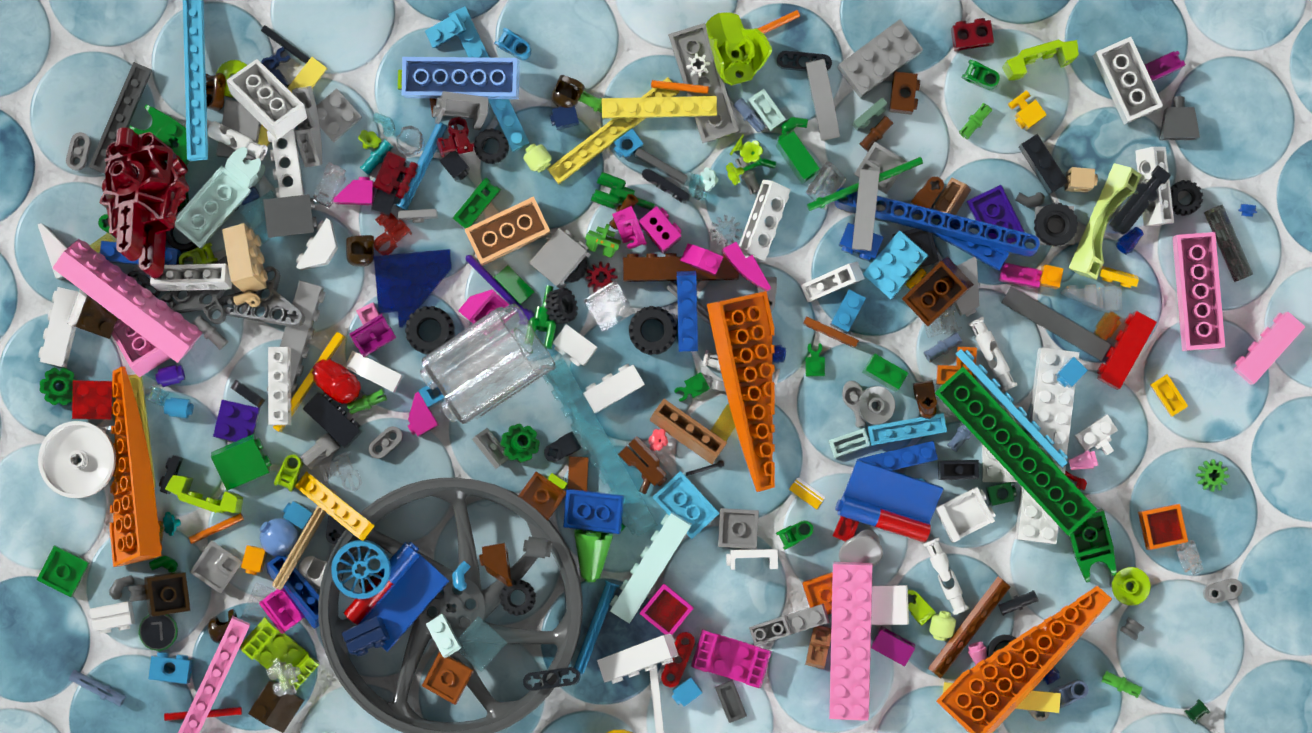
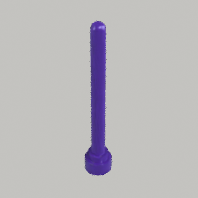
M467 255L466 261L514 308L521 318L520 321L525 326L529 324L530 318L534 317L535 313L531 309H524L472 255Z

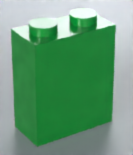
M787 131L778 137L776 148L801 184L818 174L820 168L794 131L791 133Z
M877 354L871 356L862 371L863 374L894 392L900 389L908 375V372Z
M254 434L211 452V459L227 491L270 473V466L272 465L268 455L264 456L262 451L264 448L260 438L256 439Z

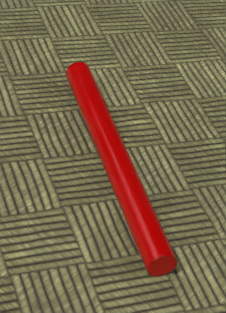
M242 707L211 709L207 718L242 715ZM188 711L164 713V720H184Z

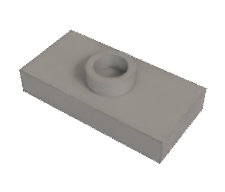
M436 209L403 210L398 212V219L413 220V223H423L424 219H438V212Z

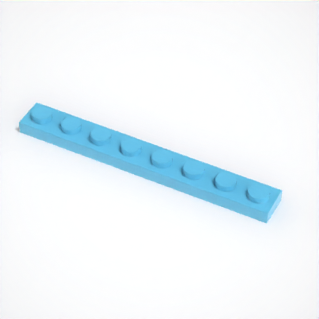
M464 6L449 13V17L459 13L467 30L458 35L467 56L489 58L466 7ZM488 99L512 152L529 145L530 143L510 100Z
M960 349L956 356L1047 453L1064 468L1068 464L1066 461L1068 456L1061 449L1057 451L1052 446L1054 442L1048 435L1043 437L1039 432L1041 428L1034 420L1031 423L1027 420L1026 416L1028 414L1021 407L1016 408L1012 404L1015 400L1007 392L1003 394L999 390L1001 385L994 378L990 380L986 376L988 371L981 364L977 366L972 361L975 358L968 350L964 352Z

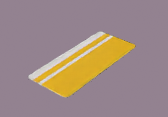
M797 478L789 488L791 492L815 509H818L825 499L822 494L800 478Z

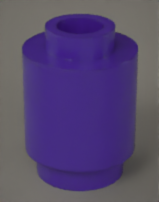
M175 364L158 369L155 377L158 385L161 384L162 387H167L185 380V373L182 365L177 366Z

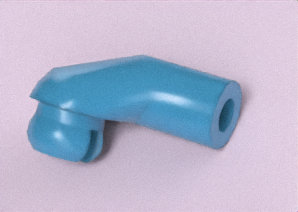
M465 561L452 574L453 585L459 591H463L467 587L464 574L469 570L470 565Z

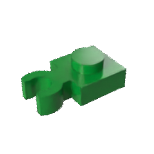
M808 344L807 349L811 357H805V377L825 376V357H819V353L822 351V344H818L817 351H813L811 344Z
M700 372L684 381L686 387H677L674 392L683 391L684 396L679 399L682 402L686 400L689 394L695 398L710 388Z

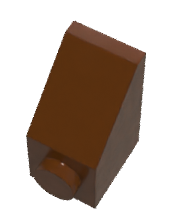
M505 543L482 547V554L479 555L481 566H485L487 573L508 587L512 586L509 553Z

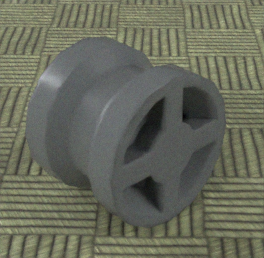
M145 585L128 586V590L131 592L129 602L147 600Z
M1128 617L1126 625L1121 627L1120 631L1130 638L1137 640L1139 632L1143 631L1144 627Z

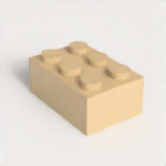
M244 223L222 229L231 282L243 293L267 288L266 281L268 277L263 268L265 259L260 251V246L262 245L260 236L256 235Z

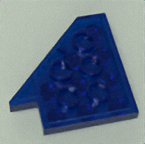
M451 250L374 256L379 314L398 312L399 328H403L407 320H409L411 313L413 314L416 312V309L421 307L452 270Z

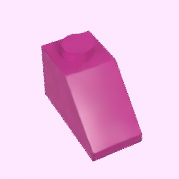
M359 177V180H353L334 197L333 202L344 205L372 206L375 193L374 181L370 180V177Z
M688 243L680 261L716 276L723 256Z
M419 392L415 393L408 418L410 424L407 426L413 435L416 434L420 437L438 427L439 424L430 408L427 407Z

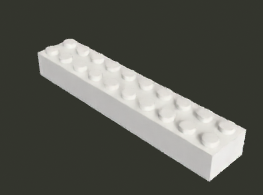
M1039 348L1029 422L1031 423L1034 420L1041 428L1039 432L1043 437L1048 435L1054 442L1052 446L1057 451L1061 449L1067 455L1076 383L1073 387L1068 388L1066 386L1064 388L1056 380L1058 377L1055 374L1070 358L1075 357L1079 361V352ZM1028 432L1027 435H1028V436L1037 444V446L1052 460V462L1065 474V468H1066V466H1065L1064 468H1062V467L1047 453V451L1032 437V435ZM1021 486L1015 539L1056 544L1058 534L1057 523Z

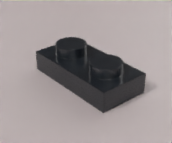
M172 455V458L167 460L165 466L167 469L166 475L162 476L159 482L160 492L171 494L165 488L171 477L178 475L183 461L182 457Z

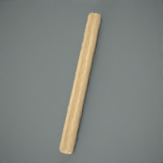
M319 506L315 509L272 584L274 588L282 590L327 513Z

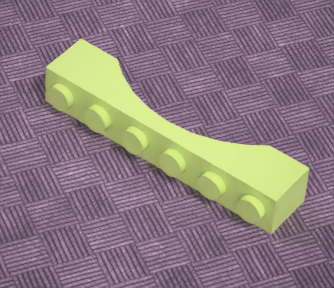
M1114 164L1109 172L1107 181L1069 266V269L1078 275L1097 280L1104 263L1102 243L1107 224L1118 206L1135 192L1142 176L1133 168Z

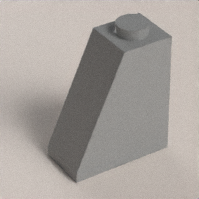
M976 257L957 265L974 284L954 303L960 316L965 314L968 317L976 313L975 308L979 307Z

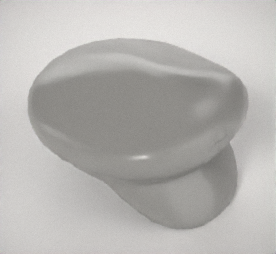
M869 529L863 530L855 537L848 539L839 551L840 562L873 563V566L883 556V549L878 535Z

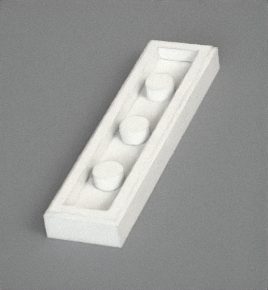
M655 668L650 670L656 733H664L658 670Z

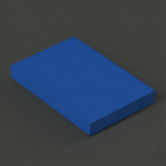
M566 489L563 527L620 534L624 495Z

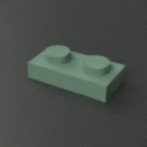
M882 97L853 122L852 125L856 130L859 128L865 129L872 123L870 119L873 116L879 117L886 111L884 107L887 105V102Z

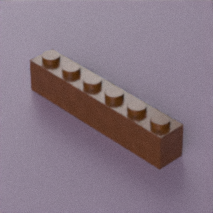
M655 253L646 254V257H639V254H627V257H623L624 282L677 281V271H696V281L738 280L739 272L730 264L724 253L716 276L681 262L682 256H677V253H666L665 257H658V254Z

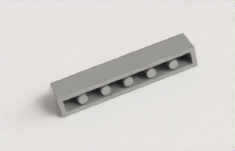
M300 280L292 304L303 312L305 322L300 327L286 326L280 347L291 348V398L298 389L296 381L303 372L304 366L301 364L303 358H306L309 352L307 344L314 335L315 329L312 328L314 321L317 322L320 315V310H318L319 303H323L325 298L323 287ZM296 315V317L289 316L288 318H291L292 320H295V319H298L299 316H298V315Z

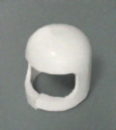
M307 556L301 561L298 571L311 586L320 589L327 562L314 556Z

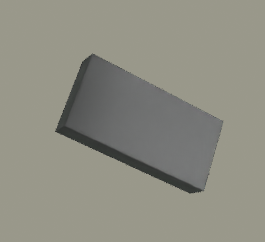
M733 680L715 687L729 723L747 717Z

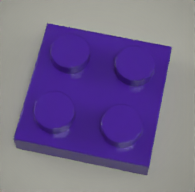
M222 399L213 437L236 442L254 434L260 408Z

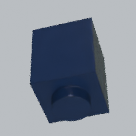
M575 105L570 108L558 107L552 109L553 114L550 115L552 126L556 125L557 130L579 125Z

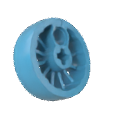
M351 541L341 547L335 554L331 565L332 579L336 587L348 597L354 599L371 598L380 593L389 581L391 574L389 557L382 547L372 541ZM360 546L369 548L364 560L361 557ZM357 547L358 561L349 551L350 548ZM371 549L378 553V555L368 557ZM347 552L354 564L341 559L342 555ZM376 558L380 561L378 569L370 567L369 562L371 559ZM339 562L351 566L352 569L338 570ZM358 564L366 567L363 575L361 572H356ZM382 568L385 569L384 576L376 574ZM352 572V575L344 581L340 580L339 573ZM368 575L381 579V583L376 586ZM356 577L351 590L348 589L344 584L351 578ZM364 578L368 580L373 590L365 591ZM358 579H361L362 593L354 591Z

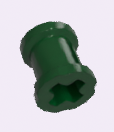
M1200 699L1196 701L1197 703L1193 707L1184 711L1195 725L1198 723L1197 720L1204 714L1210 713L1209 709Z

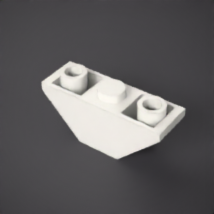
M326 218L325 221L322 220L316 229L318 231L316 236L311 237L306 245L308 247L304 254L301 253L297 258L296 263L298 264L296 267L298 269L307 270L328 265L336 253L338 245L333 223Z

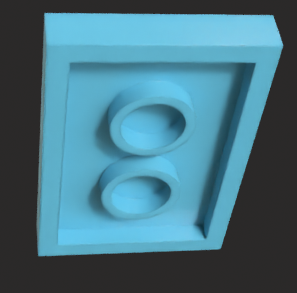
M899 230L863 272V275L886 296L893 299L929 255Z
M681 471L652 497L668 515L674 512L692 524L686 533L691 540L720 514Z

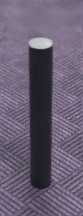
M266 25L262 27L261 32L284 47V49L306 64L310 58L269 27Z

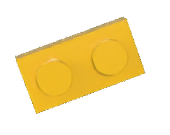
M1102 266L1099 273L1102 280L1106 282L1118 281L1120 285L1131 288V285L1137 287L1139 281L1137 275Z
M1168 374L1150 384L1171 417L1188 407Z

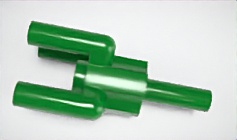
M601 172L596 183L611 188L610 193L608 194L596 189L590 201L614 209L617 207V204L622 205L628 194L634 195L635 190L625 187V180ZM638 198V202L635 205L652 210L655 204Z
M546 285L542 307H536L535 316L529 320L525 340L526 345L533 346L537 330L547 332L544 348L552 349L556 323L550 320V315L546 313L545 305L547 303H545V299H547L546 295L553 291V286Z

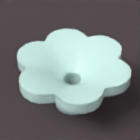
M708 167L704 169V172H701L700 187L710 192L712 187L718 183V177L715 171Z

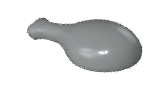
M848 381L842 390L843 400L855 414L856 427L866 426V421L861 417L858 410V401L864 390L856 381Z

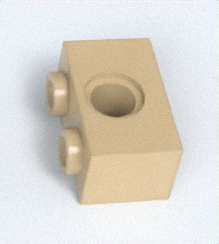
M1070 168L1066 172L1068 183L1065 185V191L1083 193L1091 191L1098 181L1095 169Z

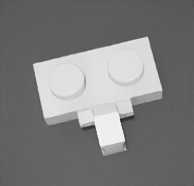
M1107 414L1076 434L1075 437L1085 452L1095 446L1097 450L1101 448L1105 455H1109L1114 451L1109 444L1112 440L1110 436L1117 432L1118 429Z

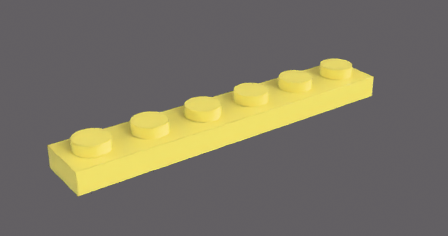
M717 96L602 98V119L717 116Z

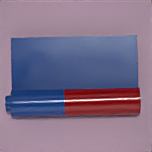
M857 460L843 496L836 503L835 510L838 511L837 514L839 516L925 543L931 530V518L944 488Z
M411 541L409 544L404 542L390 558L391 574L384 589L371 598L355 599L343 612L356 625L376 616L381 617L390 636V639L385 641L386 644L382 646L387 652L449 582L443 574L417 552L419 548ZM382 568L377 574L384 576L385 569ZM374 577L372 579L373 583L376 586H378L382 581L377 577ZM370 583L365 587L366 592L373 590Z

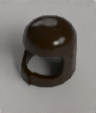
M560 75L551 94L552 102L558 107L570 108L574 105L576 107L585 86L574 78Z
M351 236L346 239V258L350 265L365 267L373 262L374 236Z
M234 609L228 611L227 622H220L217 616L210 619L208 633L213 642L220 644L232 616L238 618Z

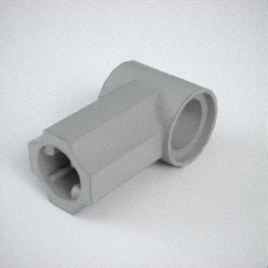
M326 433L300 458L311 470L326 457L328 458L337 452L340 446L329 433Z

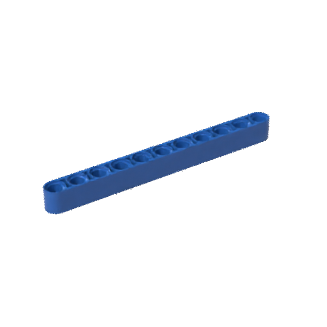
M858 191L846 196L848 200L845 202L839 199L834 201L835 206L840 210L856 213ZM877 196L876 206L882 205L885 207V210L878 211L876 209V219L1028 257L1034 256L1040 245L1039 238L1032 234ZM902 210L904 214L898 216L894 213V211ZM919 214L922 216V219L915 220L913 216ZM938 219L941 221V224L934 225L931 221ZM957 224L960 228L954 230L950 227V225ZM975 228L979 233L974 235L969 230ZM994 233L997 235V238L990 239L988 234ZM1013 238L1016 240V243L1010 244L1006 239ZM1028 242L1033 243L1035 248L1029 249L1025 244Z

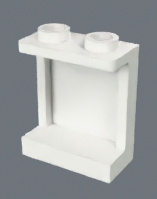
M975 487L936 507L935 511L952 543L995 522L993 517L996 515L991 506L987 507L984 501L987 498L982 489L979 490Z
M778 549L730 550V554H726V564L730 566L731 570H735L736 558L768 557L769 569H778Z

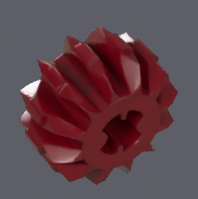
M602 261L599 262L600 268L592 264L594 271L587 269V273L592 276L585 277L586 281H592L587 285L588 288L595 285L594 293L600 288L601 294H604L605 287L608 292H611L609 284L612 286L617 285L614 281H611V279H618V275H611L616 269L612 268L608 271L610 263H607L605 268H603ZM600 273H604V276H607V279H604L602 283H600L599 279L596 280Z

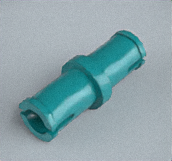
M384 139L380 146L370 153L371 156L360 168L367 175H370L379 163L382 164L383 158L394 146Z

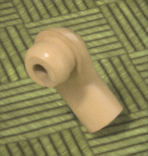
M251 291L233 297L236 305L246 302L251 307H258L261 302L259 296Z

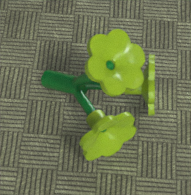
M743 134L729 155L738 150L745 163H750L751 161L756 163L744 168H736L732 162L726 165L728 178L735 186L740 183L739 175L744 174L747 170L760 165L772 169L776 167L775 161L760 157L763 153V148L758 141H748L743 145Z

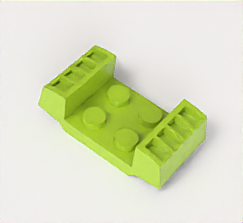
M1058 39L1021 50L1018 56L1007 60L1002 69L1009 81L1020 80L1027 73L1025 65L1035 63V60L1041 57L1043 60L1054 57V54L1057 55L1060 68L1067 66L1079 56L1077 40L1063 42Z
M173 475L165 488L177 495L180 501L215 513H241L243 497L234 492L225 491L221 501L212 497L205 499L202 498L203 494L189 491L193 481L191 477Z
M266 617L245 638L240 646L244 654L251 660L255 659L282 681L283 686L291 693H294L320 664L319 661L285 632L281 634L274 623Z

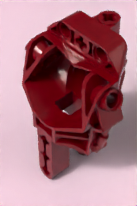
M123 127L117 130L116 142L111 143L106 150L105 179L102 183L103 194L99 203L107 210L110 226L109 233L117 238V251L130 261L139 259V268L150 277L158 278L164 272L166 231L174 228L177 219V209L186 199V193L190 189L185 180V173L188 172V168L183 160L173 153L172 148L151 132L138 135L132 129Z

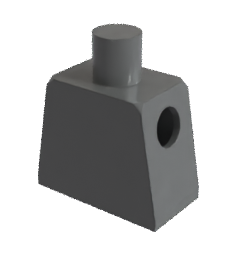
M1184 96L1173 97V107H1167L1163 113L1160 140H1197L1200 138L1195 108L1185 107Z

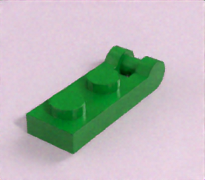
M487 177L453 217L465 229L474 224L501 191L498 186L492 185ZM484 189L490 192L487 197L482 193Z

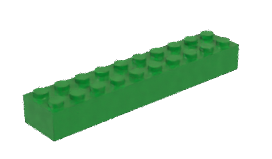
M964 367L960 368L935 392L1068 536L1098 510Z

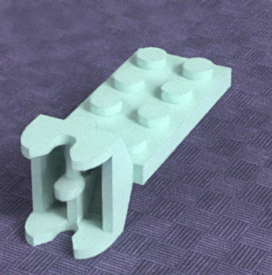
M246 147L239 148L233 152L227 159L225 168L221 165L177 215L174 227L200 249L250 194L251 190L249 188L256 186L264 176L265 166L264 164L261 165L259 158L252 161L244 160L248 151Z

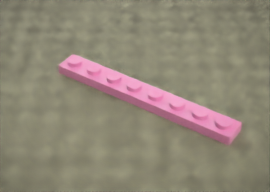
M232 616L178 733H200L250 627V623Z

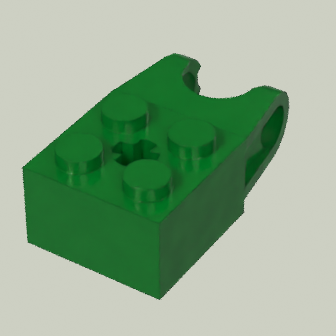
M146 104L144 108L152 116V125L146 130H140L131 125L129 128L138 135L151 132L172 148L173 153L178 155L187 166L190 161L187 160L186 128L170 116ZM175 141H177V143L179 144L177 148L175 146L173 147V143Z
M1101 508L1069 536L1074 557L1086 583L1091 582L1090 568L1095 562L1106 563L1111 575H1116L1114 546L1105 512ZM1087 529L1093 531L1091 537L1084 535Z

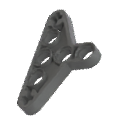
M227 256L218 260L214 264L228 265ZM183 290L187 291L185 299L178 298L181 291H170L159 299L168 302V306L178 313L203 310L208 319L214 324H221L226 319V312L219 301L226 290ZM211 295L212 301L209 304H204V297ZM174 297V299H175L179 304L176 305V303L173 302L174 300H173L172 298ZM220 310L221 316L218 319H213V312Z
M272 266L264 268L267 274L271 271L275 272L274 278L266 281L267 288L253 292L261 300L258 307H251L246 302L236 305L233 297L242 294V291L222 297L219 300L222 307L227 304L234 307V309L229 307L224 309L226 316L289 327H300L305 322L303 312L277 292L280 272ZM269 289V296L262 298V292ZM242 305H247V311L243 314H240V307ZM264 307L265 313L258 317L257 310ZM278 310H281V311H282V316H281V318L278 319V320H275V319H274V314H275V312L278 311ZM288 315L292 317H296V315H298L299 318L292 320L291 318H288Z

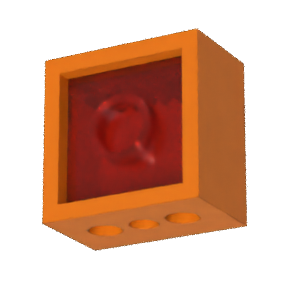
M1180 504L1138 512L1146 550L1188 542Z

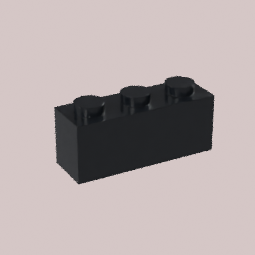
M1038 134L1018 147L1048 195L1068 183Z
M317 392L304 406L303 410L344 448H348L362 433L359 429L361 425L353 418L351 420L345 416L347 412L339 405L335 407L331 403L333 399L325 392L323 394Z

